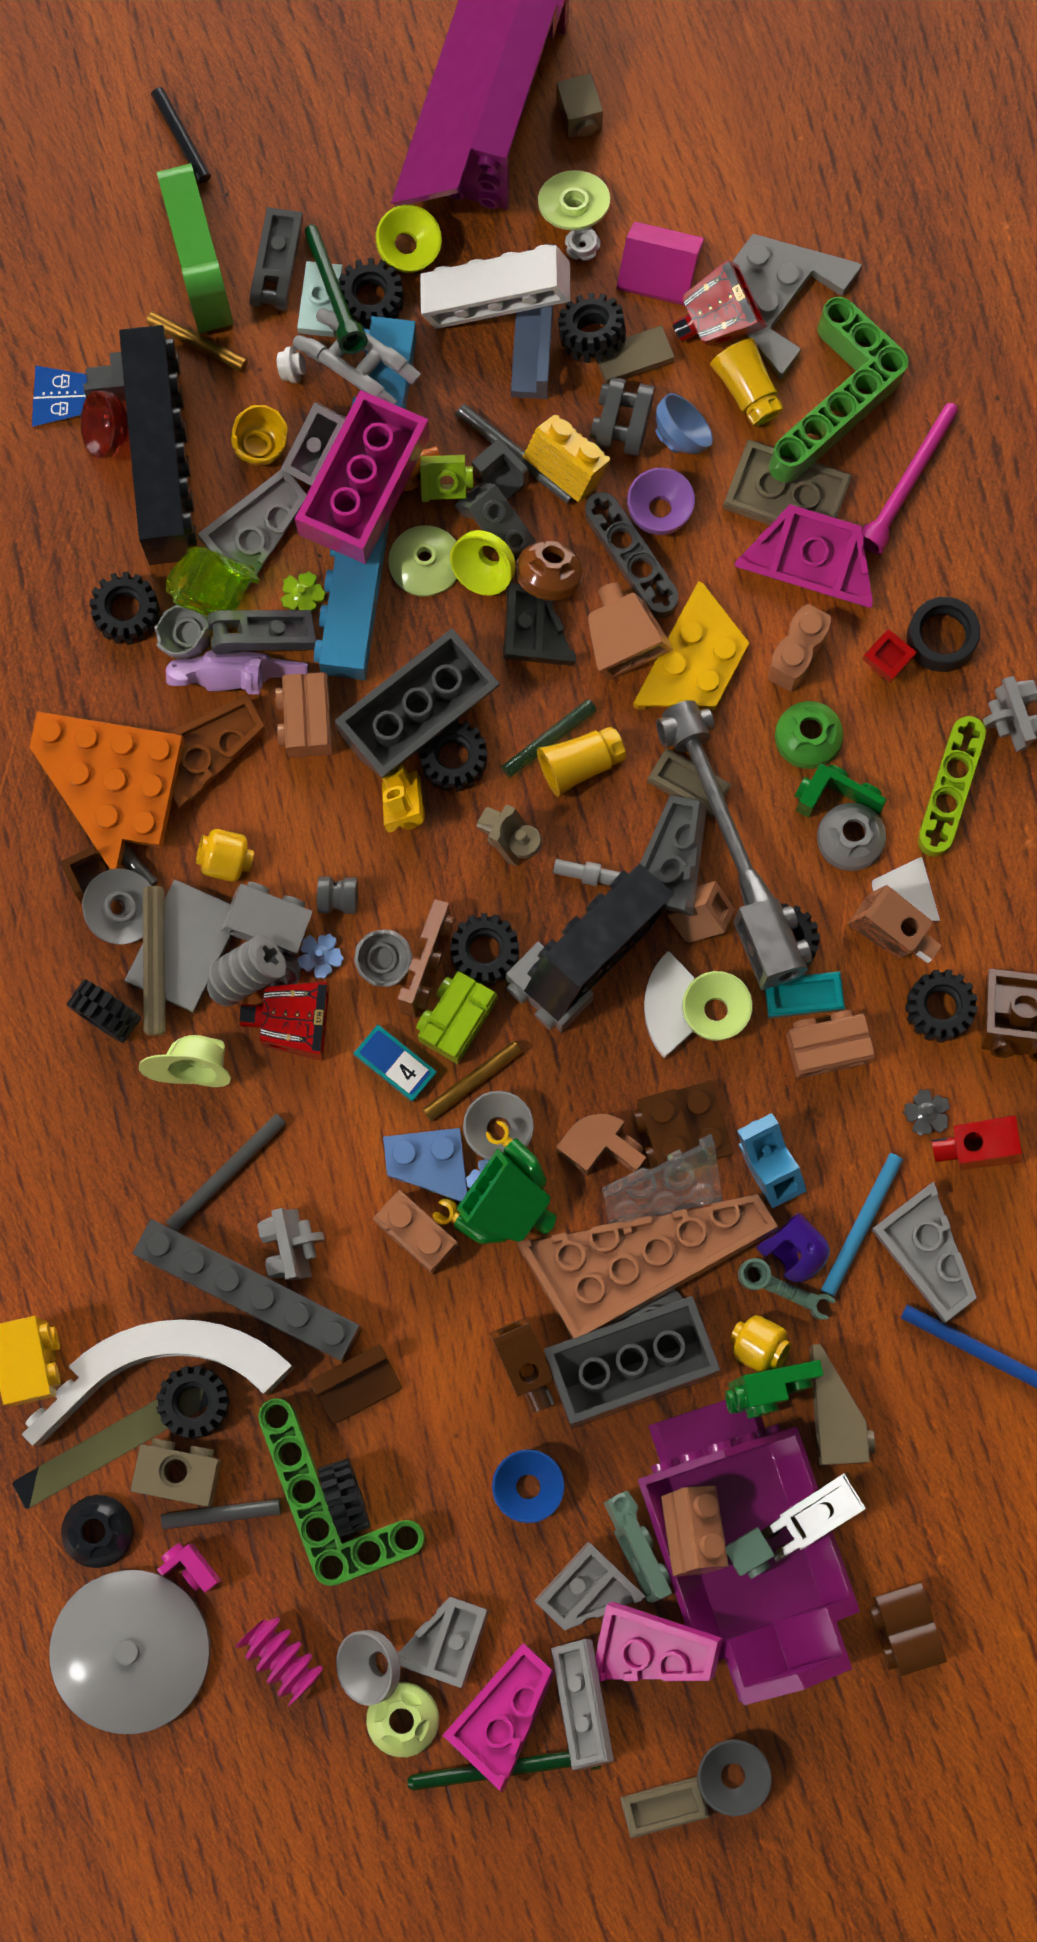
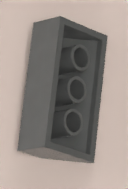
M451 628L335 720L337 733L356 756L383 779L497 689L500 683Z
M693 1296L544 1349L571 1429L718 1377L720 1373L719 1365Z

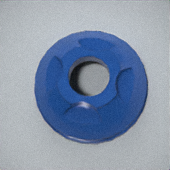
M519 1450L507 1456L498 1465L492 1481L493 1497L500 1510L509 1518L523 1523L539 1522L553 1514L560 1505L564 1493L563 1475L556 1462L548 1455L536 1450ZM524 1475H533L539 1480V1494L532 1499H524L517 1493V1481Z

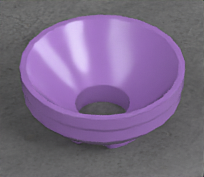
M654 468L641 473L631 484L627 497L629 513L635 524L642 530L655 535H666L681 529L691 517L695 505V495L689 481L679 472L668 468ZM655 500H665L669 503L671 512L662 518L655 517L651 514L649 506Z

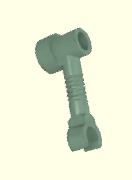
M752 1258L746 1260L738 1269V1280L744 1288L753 1291L765 1289L810 1310L811 1315L818 1320L829 1319L828 1316L818 1312L817 1303L821 1299L829 1303H835L836 1301L832 1296L828 1294L816 1295L779 1280L771 1275L769 1265L762 1259ZM749 1268L753 1269L757 1274L755 1282H751L747 1278Z

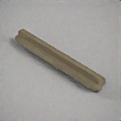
M147 886L143 889L144 1032L150 1036H159L166 1032L164 890L160 886Z

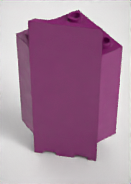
M458 0L391 204L399 206L448 196L456 200L463 198L473 200L489 209L502 208L508 210L510 204L509 152L547 37L553 38L555 32L561 34L566 32L569 23V0Z
M726 1400L649 1425L648 1427L660 1463L650 1466L653 1474L638 1479L685 1625L723 1638L718 1660H726L739 1702H743V1705H748L801 1691L851 1670L852 1666L836 1621L856 1614L860 1610L833 1531L807 1548L799 1549L779 1562H776L774 1557L770 1558L767 1561L771 1567L750 1579L747 1573L739 1576L729 1558V1567L708 1574L675 1577L672 1573L661 1496L686 1487L716 1486L725 1546L756 1527L762 1531L780 1519V1514L818 1491L798 1428L793 1427L781 1431L779 1424L765 1428L762 1417L748 1419L746 1412L730 1414L727 1409ZM786 1527L775 1537L766 1539V1542L772 1552L775 1553L777 1548L790 1543L794 1538Z

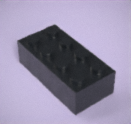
M640 863L629 874L623 870L610 884L609 888L611 890L605 896L599 893L586 908L587 913L581 919L575 916L563 929L562 934L564 936L558 942L554 939L550 940L537 957L540 959L528 971L527 974L531 979L524 992L558 1022L653 928L673 897L674 893Z

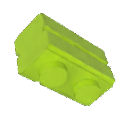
M458 971L453 979L448 976L444 979L436 993V997L440 998V1001L433 1011L426 1009L416 1026V1029L420 1031L418 1035L419 1042L440 1053L455 1064H459L498 1001L497 994Z

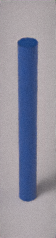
M908 1304L905 1306L900 1316L901 1319L1037 1389L1036 1370Z

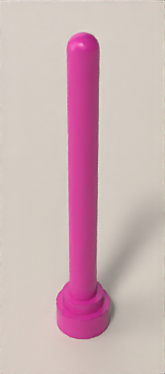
M948 403L942 409L876 521H871L870 524H866L862 528L865 550L874 554H882L890 541L888 536L890 534L889 526L957 415L958 408L954 403Z

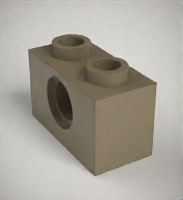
M152 1438L151 1446L140 1444L131 1492L213 1507L222 1460L213 1458L214 1450L191 1446L189 1453L175 1451V1442ZM181 1460L187 1467V1476L182 1482L173 1483L168 1477V1468L174 1461Z

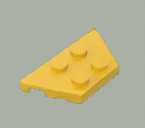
M698 581L668 637L673 651L657 658L633 703V707L638 710H645V707L669 708L679 702L693 700L696 701L699 710L708 708L710 711H715L749 647L748 640L707 587Z

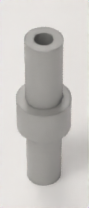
M556 859L553 874L582 879V884L596 887L597 883L610 885L621 873L603 869L601 864L586 861V865L560 859Z

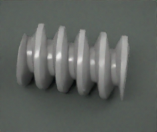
M265 935L253 937L250 941L243 943L240 947L233 949L211 963L207 980V990L210 997L222 1006L236 1004L286 975L287 965L285 958L270 938Z

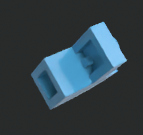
M772 1113L759 1120L752 1121L747 1126L737 1130L741 1141L739 1147L746 1164L772 1208L807 1191L800 1167L786 1148L779 1123Z

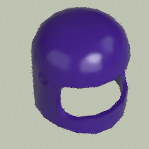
M800 1212L795 1214L774 1236L761 1242L756 1247L764 1257L768 1254L777 1257L785 1267L783 1276L797 1283L814 1277L825 1266L830 1254L827 1240ZM797 1252L801 1254L800 1260L798 1258Z

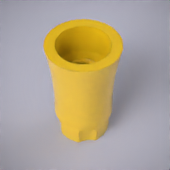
M754 338L735 343L719 353L710 362V366L722 379L736 400L743 414H746L753 427L764 425L783 412L782 403L777 397L778 392L767 373Z
M612 727L605 728L599 732L595 730L559 744L537 749V756L543 775L550 789L557 797L577 784L611 769L612 765L624 761L627 757L622 739L617 730Z

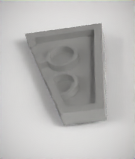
M283 470L278 471L198 533L200 541L243 594L246 593L295 519L307 496L295 479Z

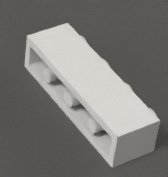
M540 245L535 250L521 253L507 252L502 254L501 257L488 260L474 259L467 264L455 267H437L434 271L420 274L421 315L435 329L570 302V261L556 245Z

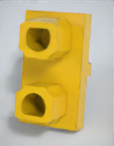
M402 763L382 779L384 826L388 833L395 831L398 826L412 830L421 825L425 819V809L422 804L421 778L417 770L407 773Z

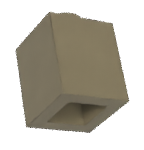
M591 73L556 82V101L568 138L577 135L586 137L602 129L603 109Z

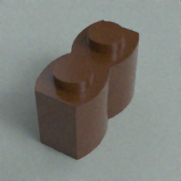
M921 1583L873 1597L875 1606L869 1607V1613L875 1630L882 1629L885 1635L887 1645L881 1647L888 1670L895 1669L897 1676H903L947 1662Z

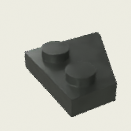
M510 583L507 587L503 659L573 666L576 662V655L574 650L571 651L563 634L564 627L559 616L553 611L552 600L537 598L525 591L520 584Z

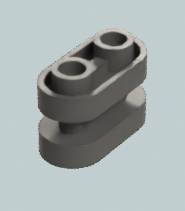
M612 377L609 384H602L598 404L604 407L601 418L594 417L590 438L596 439V445L606 450H611L613 440L625 442L624 453L639 457L651 412L655 386L640 383L638 392L635 394L625 391L627 380ZM622 406L633 408L629 428L617 425Z

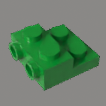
M817 1360L747 1374L729 1382V1390L725 1391V1400L729 1413L738 1414L746 1412L747 1418L752 1419L779 1411L778 1404L788 1400V1395L803 1392L805 1389L814 1387L813 1380L824 1376L821 1361Z

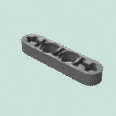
M598 492L591 495L585 506L587 523L635 594L647 604L653 616L656 618L671 616L678 606V591L617 500L606 492ZM599 504L602 508L609 506L608 518L612 525L608 529L604 516L602 514L594 515L595 505ZM625 532L631 536L632 543L627 548L619 549L612 544L611 538L615 533ZM644 561L651 566L652 573L646 578L635 577L631 572L632 565L636 562ZM657 579H660V581L656 582V589L661 596H670L668 598V606L664 607L662 603L654 604L656 595L651 585Z

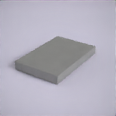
M174 879L164 899L165 1001L195 1014L207 989L209 967L213 961L224 955L232 938V935L221 932L230 904ZM143 944L124 980L127 984L143 990Z

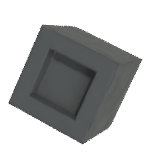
M121 352L110 353L111 365L90 367L85 370L87 383L83 384V388L89 405L126 401Z
M499 438L472 461L473 477L479 483L486 482L497 485L507 501L529 483V469Z

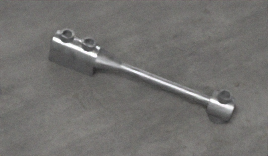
M682 701L666 709L662 714V718L656 720L658 737L665 748L674 746L678 752H689L739 873L738 879L745 905L739 908L733 923L760 989L765 990L790 982L807 971L805 963L812 961L810 947L806 940L796 942L791 929L798 926L794 909L791 906L782 908L780 901L774 897L758 872L752 867L702 746L710 739L709 731L715 728L711 711L708 708L699 710L696 701Z

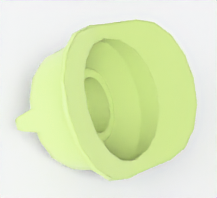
M188 1035L172 1043L166 1055L147 1057L139 1063L138 1068L141 1074L149 1079L165 1083L224 1087L231 1080L229 1072L223 1068L224 1042L201 1035Z

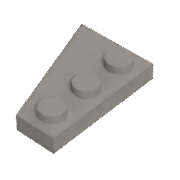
M932 1182L876 1225L872 1232L945 1323L977 1297L961 1253L958 1252L948 1218L944 1214L939 1201V1194L935 1183Z

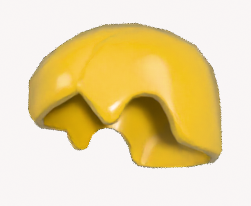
M267 405L249 406L239 413L232 428L231 443L232 448L235 449V454L242 461L254 466L271 464L281 456L285 448L288 432L287 423L277 410Z

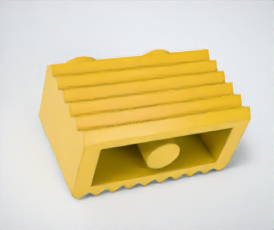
M553 415L536 428L535 433L532 435L533 438L529 441L528 448L522 457L580 503L595 491L610 462V456H605L604 452L595 443L588 442L587 438H583L582 434L577 433L576 429H573L569 422L560 419L559 415Z

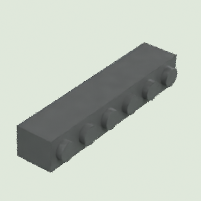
M150 1219L132 1253L137 1258L342 1363L346 1362L362 1330L360 1325L153 1219Z

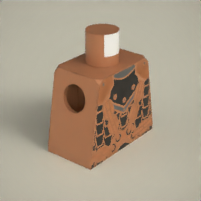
M888 885L869 893L847 924L897 958L904 957L913 952L926 963H929L941 947V944L926 934L933 923L931 919Z

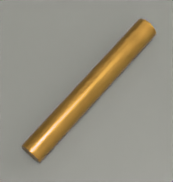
M151 311L146 319L147 325H164L166 335L241 373L247 365V359L154 311Z
M513 1040L424 1107L422 1110L430 1121H433L523 1053L521 1048Z

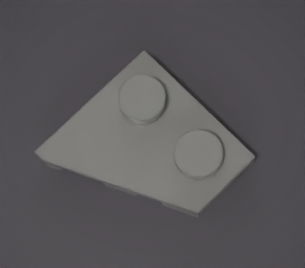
M587 1542L534 1601L560 1627L567 1630L582 1624L590 1618L603 1616L606 1604L612 1601L626 1605L631 1602L637 1603L642 1601L645 1595L591 1543Z
M449 1597L436 1611V1614L414 1633L415 1636L400 1651H397L400 1658V1666L459 1688H464L490 1610Z

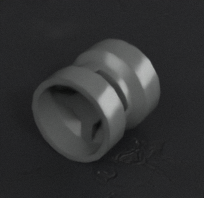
M319 876L317 886L318 913L330 914L334 908H337V910H341L344 914H357L358 878L345 877L343 880L335 882L331 876Z

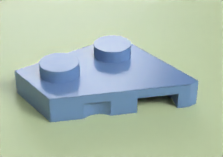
M460 1128L383 1137L388 1177L418 1186L420 1189L440 1194L461 1203L467 1194Z

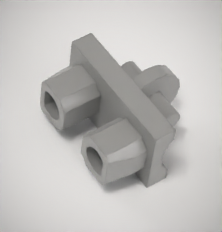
M1011 676L1002 680L1003 685L995 689L997 699L988 703L992 714L983 719V724L987 729L996 727L1000 738L1010 735L1015 751L1020 752L1027 750L1033 741L1037 740V714L1028 716L1025 708L1026 705L1036 703L1037 688L1034 680L1016 682L1015 677Z
M285 1208L272 1210V1217L257 1224L259 1236L263 1243L278 1241L280 1254L266 1258L265 1265L268 1277L285 1278L288 1280L311 1278L309 1260L317 1258L314 1244L325 1240L323 1232L312 1233L309 1220L300 1221L298 1209L285 1210Z

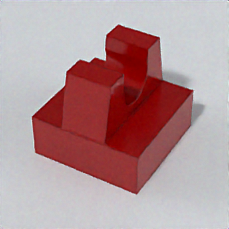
M888 628L864 654L862 660L881 679L885 678L891 683L912 661L917 652Z

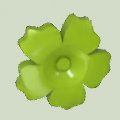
M308 571L305 574H299L298 580L291 575L283 579V592L286 594L280 599L283 607L290 610H297L299 607V610H311L312 613L316 609V603L323 602L326 595L321 585L316 584V575Z

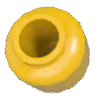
M213 829L208 836L202 835L200 839L196 864L201 865V871L206 876L235 882L241 876L242 871H250L254 850L247 849L248 841L244 835L221 829Z
M758 1315L752 1316L746 1323L739 1321L730 1337V1342L734 1344V1358L757 1372L781 1368L791 1349V1342L787 1341L786 1329Z

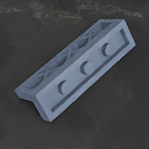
M553 305L516 313L511 397L547 399Z

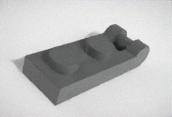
M267 207L251 286L250 306L262 307L263 304L274 305L275 310L287 311L304 219L302 212ZM266 281L278 283L277 290L265 289Z
M220 610L211 612L207 616L208 627L213 631L214 635L211 638V646L215 654L254 650H313L315 647L316 637L311 610ZM228 628H237L238 633H228Z

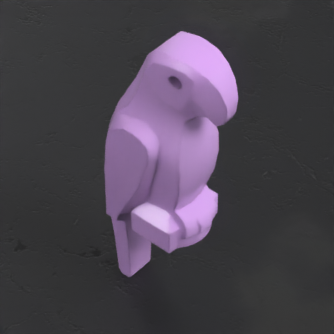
M210 650L203 656L193 659L172 660L166 667V683L170 686H187L191 683H198L205 687L207 691H226L242 688L248 694L259 695L263 682H266L269 678H280L290 674L306 675L308 673V664L270 658L267 654L232 651L227 654H215Z

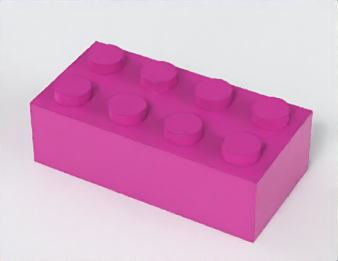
M360 390L295 517L298 535L366 565L430 438L428 419Z

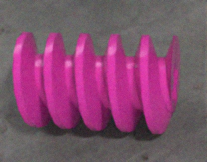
M279 1617L268 1621L263 1619L235 1647L239 1649L250 1645L245 1656L248 1661L261 1657L256 1671L261 1673L268 1669L272 1670L266 1682L272 1685L282 1681L277 1695L283 1697L292 1693L293 1696L288 1704L289 1707L318 1680L323 1667L319 1665L312 1669L307 1668L312 1659L311 1653L298 1657L297 1653L302 1643L297 1641L290 1645L286 1644L291 1631L289 1629L279 1633L275 1631L281 1620Z

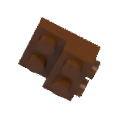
M997 969L988 970L986 976L985 1010L982 1016L981 1049L991 1050V1054L998 1058H1007L1014 1053L1029 1055L1032 1061L1037 1062V974Z
M711 1080L679 1090L674 1088L638 1099V1109L632 1111L638 1132L645 1131L650 1146L644 1147V1152L650 1170L657 1168L659 1177L734 1154Z

